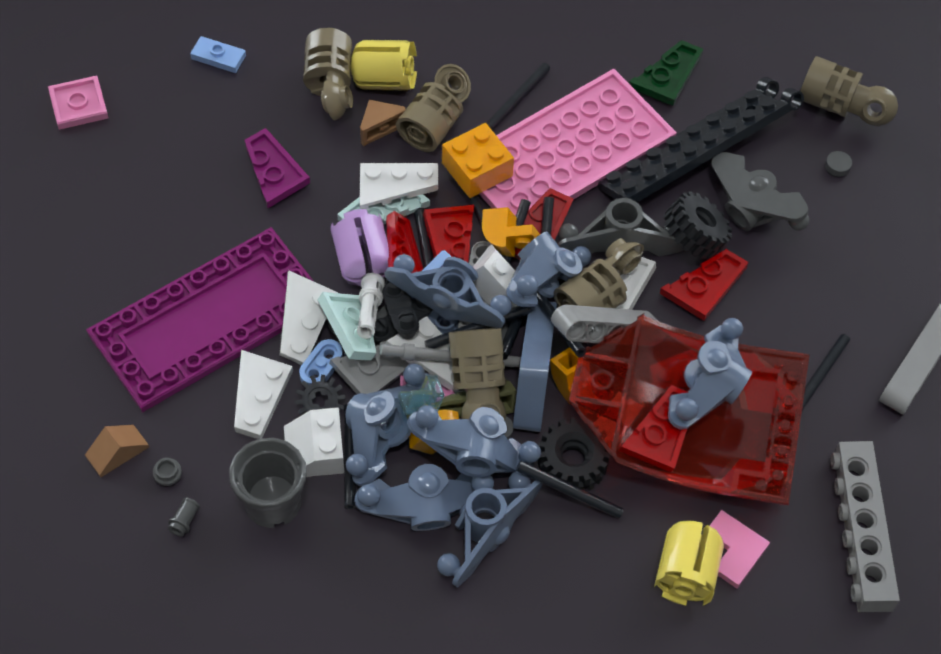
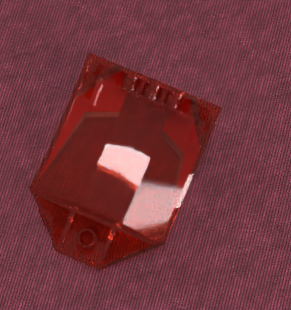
M643 313L630 325L616 329L603 337V341L593 347H586V354L578 357L569 403L615 462L644 474L689 488L789 506L810 354L738 344V350L746 368L752 371L747 384L732 405L725 401L687 428L675 469L672 472L663 470L618 450L671 385L684 391H689L690 388L684 379V371L691 361L698 359L699 349L705 344L704 336L659 322L645 316V313Z

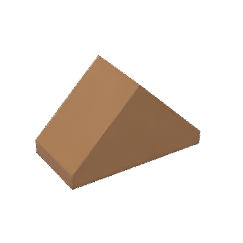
M369 100L360 126L361 144L365 146L396 131V122L406 110L405 107Z
M134 425L105 426L85 456L98 475L103 477L149 448V445Z

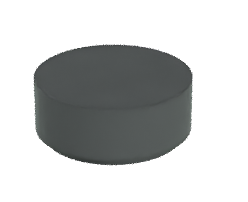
M834 151L828 155L825 168L831 175L842 177L849 173L852 159L845 152Z

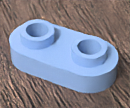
M332 339L323 340L318 343L300 367L301 382L305 381L308 385L312 384L311 375H317L318 377L315 379L318 382L321 380V374L325 375V382H327L335 369L329 364L330 359L325 358V356L333 355L332 358L343 357L342 346Z

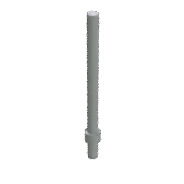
M403 343L402 346L380 345V355L401 357V360L413 361L414 358L452 362L450 350L415 347V344ZM508 356L506 360H503L504 365L520 368L521 357Z

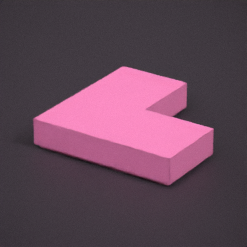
M721 510L710 524L721 535L724 548L728 550L721 559L718 576L738 589L766 551L770 542Z

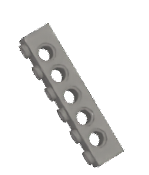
M873 441L839 442L835 452L831 453L830 460L831 468L836 469L837 475L834 483L835 493L840 495L841 501L838 508L839 519L844 521L845 527L842 535L843 546L848 548L849 553L847 572L853 578L851 599L853 602H856L858 612H893L900 599ZM849 471H854L858 473L859 476H855L851 474ZM853 496L860 497L864 502L855 500ZM857 522L864 523L868 528L860 527ZM861 549L869 550L872 555L865 554ZM866 575L874 577L877 583L870 582Z

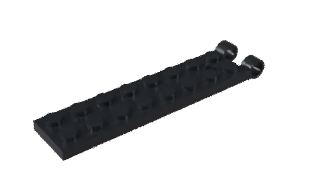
M763 77L758 81L756 89L726 104L725 107L715 113L707 115L706 118L696 124L688 126L676 136L669 137L665 143L649 149L640 158L628 161L626 166L618 171L609 172L606 178L598 182V188L614 199L628 198L639 202L790 111L798 110L804 102V95L794 88H787L781 94L780 100H775L773 98L778 94L779 83L769 77Z

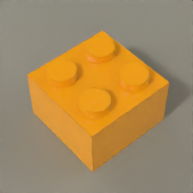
M487 123L442 144V164L469 198L513 176L514 157Z

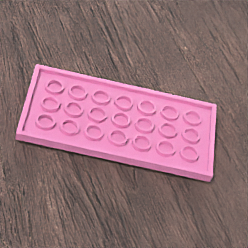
M612 69L496 135L514 157L513 176L479 193V195L492 209L508 207L515 216L521 199L531 202L530 209L549 188L565 194L574 200L596 187L598 182L606 178L609 172L618 171L626 166L628 161L640 158L649 149L660 146L669 137L676 136L677 132L615 69Z

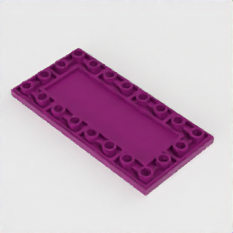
M272 227L91 326L86 331L143 413L240 357L241 350L249 352L280 334L284 319L288 271L311 281L313 279Z

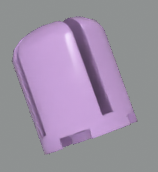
M358 209L344 213V219L335 226L332 223L330 228L343 278L349 284L361 286V279L366 275L361 249L362 245L369 273H377L385 279L384 272L388 268L389 247L380 214L379 217L368 214L367 209Z

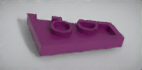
M266 128L245 139V146L267 208L310 184V177Z

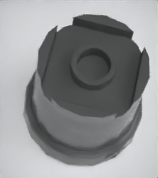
M261 438L244 445L235 454L229 468L231 489L235 492L237 498L244 503L249 518L257 525L275 528L274 524L284 522L285 525L290 523L300 510L301 492L306 482V462L300 451L288 441L277 438Z

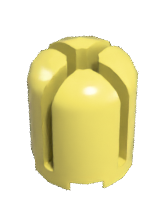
M362 40L357 43L351 57V73L356 86L363 90L408 91L414 89L417 71H414L413 56H417L415 43L407 40Z
M680 521L667 531L654 587L657 585L663 591L662 597L681 605H686L687 600H704L703 605L712 601L724 543L718 531L709 525L704 527L702 535V523L696 521Z

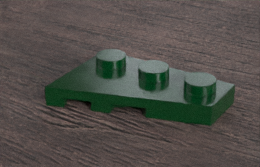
M681 40L665 52L661 59L653 66L649 65L645 68L644 73L639 77L631 79L629 84L637 92L673 106L703 54V48Z

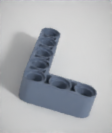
M550 302L556 310V302ZM537 304L535 307H529L530 313L527 317L513 429L541 432L554 325Z

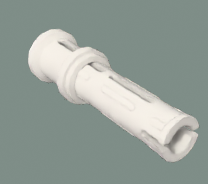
M367 273L361 279L362 289L359 292V301L362 305L357 334L364 339L371 338L372 335L374 336L377 308L383 301L382 290L385 286V281L377 273Z

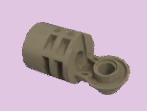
M320 28L312 31L306 38L303 82L311 90V93L321 96L325 112L329 113L330 117L337 121L343 116L346 109L353 107V96L349 88L351 83L352 40L346 33L338 29Z
M815 56L800 91L803 93L804 102L839 114L844 118L850 112L860 116L864 122L873 126L886 125L893 120L898 110L897 98L891 90L882 86L866 87L861 85L864 73L850 70L848 67H842L837 63ZM874 102L880 104L882 111H872L870 104Z
M446 64L439 68L434 77V82L424 84L420 93L415 96L397 120L396 128L400 136L408 144L420 151L433 152L444 139L456 120L463 113L461 102L468 98L471 91V82L464 69L454 64Z
M622 238L613 242L606 250L605 255L607 259H596L589 267L582 269L577 276L571 277L554 290V299L557 306L579 305L617 308L625 303L627 299L626 291L628 290L620 275H626L638 266L642 258L644 245L637 242H626Z
M488 328L449 332L450 354L453 365L452 373L454 377L453 389H466V402L462 407L461 418L470 419L471 414L477 408L488 407L497 411L505 421L506 410L499 394V386L506 385L502 329Z

